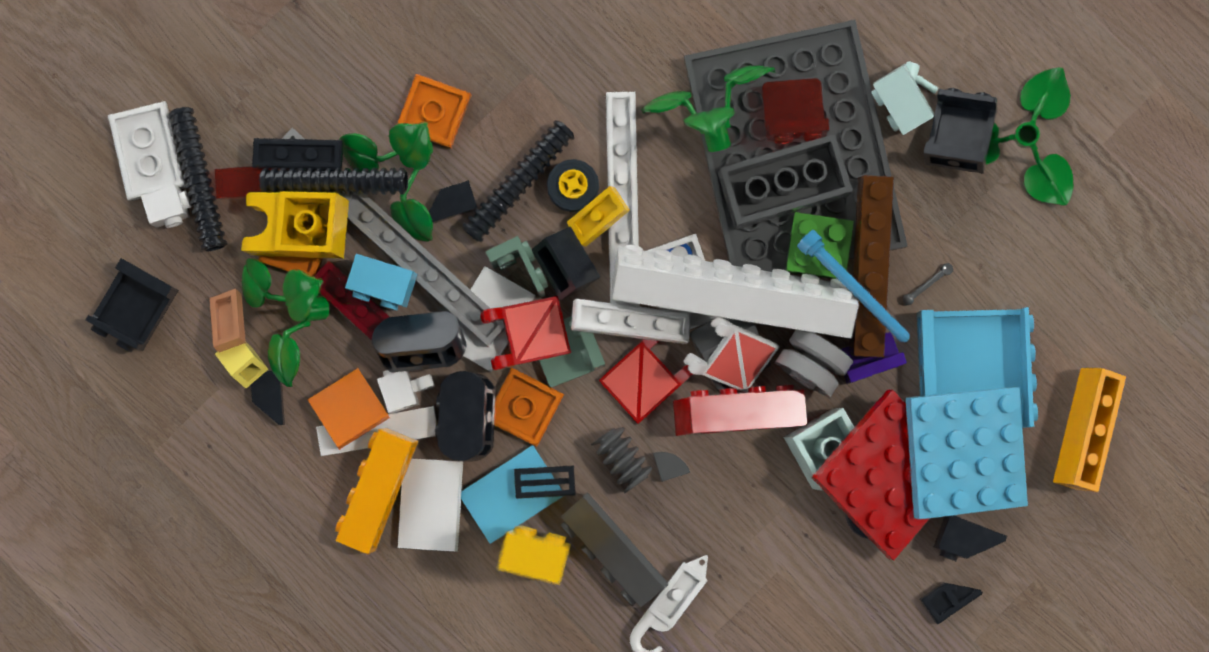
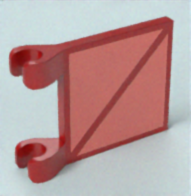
M558 296L486 309L480 313L483 324L503 320L511 354L500 355L491 359L493 370L571 354Z
M643 339L598 380L637 424L644 420L693 375L688 370V365H685L675 375L668 370L650 350L660 341Z

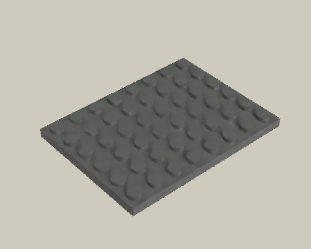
M856 20L684 55L696 113L725 107L727 82L724 81V76L742 67L754 65L775 68V73L768 72L751 82L736 84L731 89L730 108H733L735 113L729 118L731 127L727 128L731 142L729 148L717 152H709L704 134H701L727 256L731 265L743 267L744 264H751L760 267L763 271L772 272L773 269L786 270L794 213L735 230L718 177L719 169L833 134L836 136L853 191L846 198L798 212L854 221L848 260L854 259L858 177L863 175L891 176ZM894 185L890 251L908 246Z

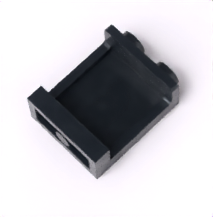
M956 88L938 89L937 106L931 133L924 149L925 165L984 174L997 114V98L984 92L971 94L964 93Z
M121 258L115 269L119 270L118 274L93 316L88 315L85 320L92 324L90 330L105 338L108 334L117 338L116 344L129 352H132L134 348L143 351L179 290Z

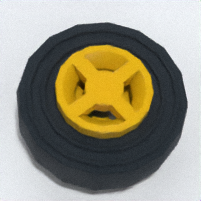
M577 159L565 160L557 164L549 174L547 181L548 195L553 204L561 210L579 212L598 196L600 189L599 178L595 170L586 162Z

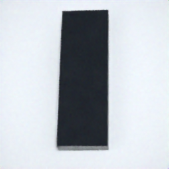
M254 138L252 167L254 169L277 168L280 170L281 168H286L289 170L290 168H295L299 170V168H304L308 170L313 168L316 171L318 168H322L326 171L327 168H331L335 171L336 168H341L342 170V140Z

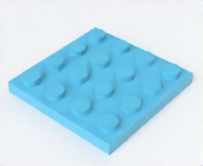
M1020 387L906 398L914 518L927 519L1028 506Z

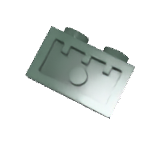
M517 236L485 251L494 269L500 267L501 270L507 269L517 263L516 258L521 257L540 298L546 296L544 288L548 287L547 281L540 267L534 270L531 262L535 261V258L527 240L521 243Z
M572 316L563 319L571 354L539 360L551 388L605 367L604 359L593 333L571 330Z

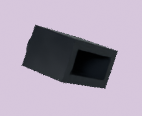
M571 226L544 238L531 249L560 300L587 288L600 278L595 265L591 262Z

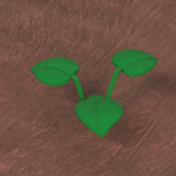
M757 65L746 66L724 76V81L727 82L725 107L696 113L688 100L692 97L691 93L687 91H674L663 94L649 102L642 108V113H659L672 110L678 106H685L691 114L684 119L685 125L704 134L708 151L717 152L727 149L731 146L727 128L731 127L729 118L735 113L734 109L730 108L731 89L736 84L751 82L768 72L775 73V68Z
M1062 67L1040 72L1032 77L1023 87L1020 103L1024 109L1034 111L1030 122L1022 123L1015 130L1014 134L998 138L999 128L994 123L986 165L998 159L1000 155L999 143L1014 140L1021 148H1031L1037 165L1029 167L1025 172L1024 186L1027 193L1040 202L1065 206L1069 203L1073 193L1074 179L1072 169L1067 160L1058 154H1049L1041 161L1036 145L1040 138V130L1035 125L1038 115L1047 120L1056 119L1062 116L1070 105V89Z
M401 123L393 126L389 131V142L394 151L383 156L377 155L378 148L376 144L364 135L348 133L341 136L339 140L343 141V155L353 169L359 168L362 171L363 168H368L371 171L372 168H377L379 170L378 162L386 161L399 155L400 161L404 166L414 168L408 179L406 193L400 195V201H394L390 205L392 219L414 239L431 241L433 239V222L429 211L419 201L414 199L407 200V194L418 172L429 164L430 156L433 152L428 123Z
M248 258L242 274V291L247 303L257 308L263 306L265 297L270 300L286 302L291 319L301 321V323L284 331L283 336L274 334L268 346V360L274 375L285 386L293 387L292 382L297 375L300 364V350L295 340L289 337L292 333L303 327H310V321L327 319L329 303L325 297H317L323 281L311 277L301 270H291L286 274L283 282L284 296L274 295L268 291L272 279L267 267L257 259Z

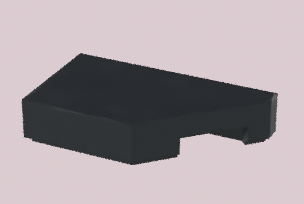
M469 180L440 189L429 210L433 224L478 209Z
M266 371L251 384L252 402L278 425H285L282 383L276 378L273 371Z
M943 582L919 600L934 622L940 624L982 595L983 592L980 589Z

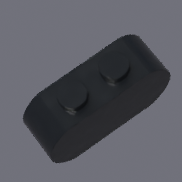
M448 311L389 317L376 327L372 335V344L383 367L392 373L450 367L462 358L467 346L457 318Z
M458 371L450 374L441 383L440 392L436 398L439 422L435 427V436L438 440V447L446 457L452 460L479 461L485 458L493 449L495 386L489 378L482 374L468 371Z

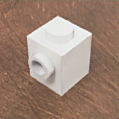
M176 185L141 195L149 224L156 228L164 225L166 228L175 227L183 223L182 219L190 217L188 208H191L187 192H182Z

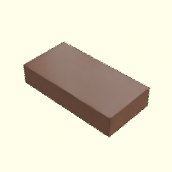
M233 289L211 297L210 311L213 348L220 353L246 343L242 294L237 289Z

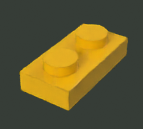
M609 186L568 220L567 224L569 227L571 226L581 245L587 247L627 214L630 209L616 188Z

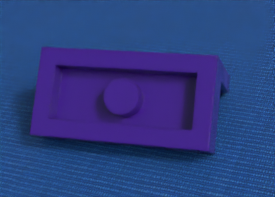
M891 332L885 333L884 357L853 356L849 354V346L840 349L853 360L852 365L844 375L847 384L907 363L904 353H899Z

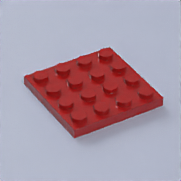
M887 389L811 478L888 559L894 561L930 518H914L906 403L894 390Z

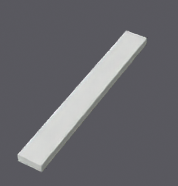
M606 92L608 187H615L630 209L627 214L609 228L610 303L640 307L638 303L612 299V277L618 247L625 248L626 245L639 246L635 92Z

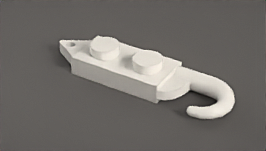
M707 555L688 563L683 561L668 581L669 585L659 593L633 628L630 635V645L634 652L662 651L661 646L654 650H645L641 646V638L649 627L663 632L670 630L708 581L705 578ZM704 560V565H700L699 561Z

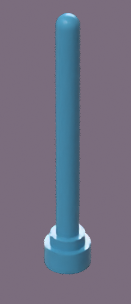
M815 230L810 231L804 236L797 247L805 255L815 256L900 342L908 341L909 333L823 248L825 246L822 242L823 238Z

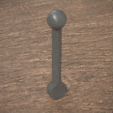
M949 263L942 265L941 271L911 294H905L903 296V303L911 305L914 302V298L944 275H950L953 272V266Z

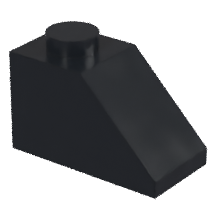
M955 515L944 516L933 547L941 550L939 556L956 562L958 557L968 559L1005 542L1007 535Z

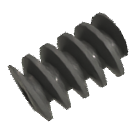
M619 427L613 428L601 436L591 446L601 444L596 453L598 456L608 454L603 463L604 465L615 464L610 473L611 475L621 473L617 483L618 485L628 483L624 490L625 494L647 479L653 468L651 466L641 467L646 458L644 456L634 457L639 448L637 446L627 447L632 438L630 436L621 438L620 436L625 431V428Z

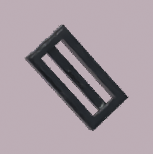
M574 465L514 469L516 499L576 495ZM568 472L569 478L521 481V475ZM569 484V490L521 491L523 486Z

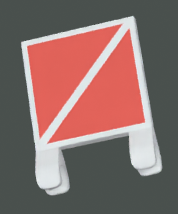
M715 316L710 324L716 328L715 332L718 335L724 337L707 362L692 353H689L683 362L689 366L688 370L695 375H704L747 393L748 388L752 386L779 349V345L738 327L723 317Z

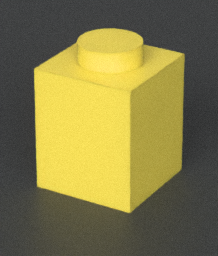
M247 342L220 353H215L229 374L245 388L249 387L268 370L267 366Z

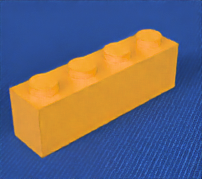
M1104 368L1080 369L1053 483L1075 490L1099 492L1126 376Z
M388 428L379 429L378 433L374 432L368 444V448L371 449L368 459H364L359 466L357 476L360 479L357 487H353L348 494L346 504L349 507L346 515H342L338 520L335 528L338 535L335 541L368 555L376 551L418 444L417 440Z

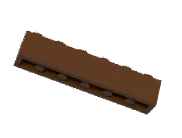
M863 175L858 177L853 278L887 311L894 177ZM857 299L859 306L852 336L849 339V354L853 356L884 357L886 327Z

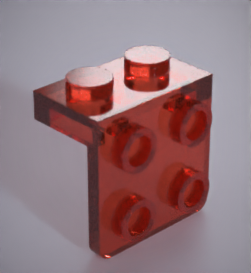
M819 79L773 81L763 84L762 96L767 141H775V144H787L793 142V139H804L806 142L826 137L830 130L829 118H824L822 87Z

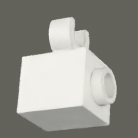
M386 370L383 372L384 377L377 379L387 411L390 414L420 405L416 393L435 387L430 374L411 380L409 371L392 373Z

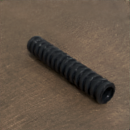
M180 107L170 111L168 118L172 119L170 127L174 128L172 131V135L176 137L174 143L179 146L176 151L178 154H181L178 159L180 163H183L181 170L185 172L183 179L187 180L185 187L190 190L187 195L189 198H192L189 203L190 206L194 207L192 210V214L196 215L194 223L199 226L196 228V231L201 234L198 239L200 242H203L201 250L206 252L219 250L228 243L227 240H223L225 232L221 231L223 227L222 222H219L221 216L216 212L219 208L217 204H214L216 197L212 195L214 188L210 187L212 183L211 178H208L210 172L205 168L208 165L207 161L203 160L205 153L201 152L203 144L199 143L201 136L197 134L199 131L198 126L195 125L197 120L192 116L195 112L193 108Z
M555 120L553 128L549 127L547 129L548 133L542 134V140L535 142L536 147L529 149V155L525 154L523 156L524 160L517 162L518 167L511 169L512 174L505 176L506 180L504 183L500 181V187L492 190L494 194L486 197L487 202H482L480 204L481 208L479 210L475 209V215L468 217L469 222L462 224L463 230L474 240L483 242L484 239L482 237L490 234L488 230L496 227L495 222H500L503 214L507 215V209L514 207L513 202L520 200V194L524 195L526 193L525 189L532 187L531 182L538 180L537 175L539 173L543 174L545 166L549 167L551 165L550 161L556 160L557 157L555 155L563 152L561 148L569 145V139L573 140L575 138L574 133L564 123Z
M263 168L259 177L260 190L267 193L335 192L340 195L344 192L346 195H349L353 192L355 195H359L360 192H363L364 195H368L369 192H372L373 195H377L378 192H381L382 195H386L387 192H390L392 195H395L399 192L401 195H404L408 189V174L405 168H400L399 171L396 168H391L390 171H387L386 168H381L380 171L377 168H372L371 171L368 168H363L362 171L359 168H354L353 171L350 168H345L344 171L341 168H336L335 171L331 168H327L326 171L322 168H318L316 171L313 168H309L307 171L304 168H299L298 171L295 168H290L289 171L286 168H281L280 171L277 168H272L271 171L268 168Z

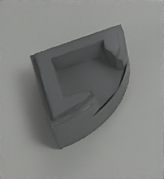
M668 452L653 453L662 482L690 473L688 466L678 456Z

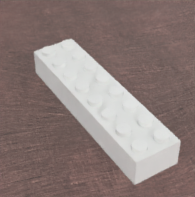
M626 245L625 248L618 247L612 277V299L846 338H851L859 306L857 298L838 279H831L830 282L819 280V277L811 274H802L801 277L790 275L788 271L773 269L772 272L763 271L760 267L751 264H744L743 267L733 266L730 262L716 259L714 262L703 261L701 257L696 255L672 256V253L666 250L648 252L643 251V248L636 245Z

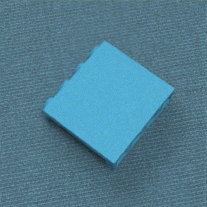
M1029 307L1015 310H921L917 312L920 396L1020 387L1022 428L1034 427V421L1038 420V406L1036 403H1033V392L1037 389V378L1035 374H1032L1031 362L1035 361L1036 352L1034 344L1030 343V332L1034 331L1033 315H1029Z

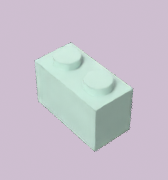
M905 64L873 83L875 90L871 91L872 95L880 107L885 104L890 113L887 116V120L895 132L900 129L902 135L934 117L933 110Z

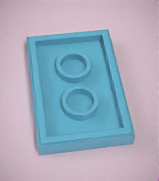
M533 445L461 491V500L490 544L563 497L516 499L514 469L547 467ZM552 473L521 475V481L555 479ZM559 484L521 487L522 492L562 490Z

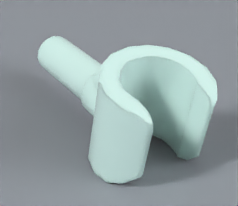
M913 62L905 64L917 84L933 94L937 92L938 87L918 75L920 68L918 64Z

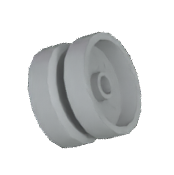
M796 329L790 338V343L798 352L783 349L775 361L776 365L803 386L831 398L838 387V382L829 372L835 375H845L853 360L836 346L815 333Z

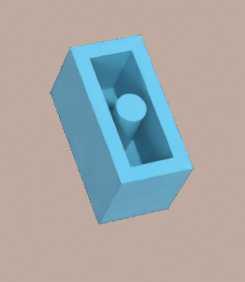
M356 254L345 288L353 291L352 297L367 302H369L370 297L381 300L380 306L397 311L398 306L407 308L417 273Z

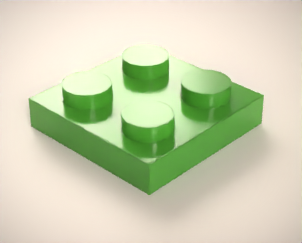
M795 212L785 271L837 279L815 256L805 255L797 245L810 231L815 230L823 238L822 242L825 244L823 248L847 271L854 221Z

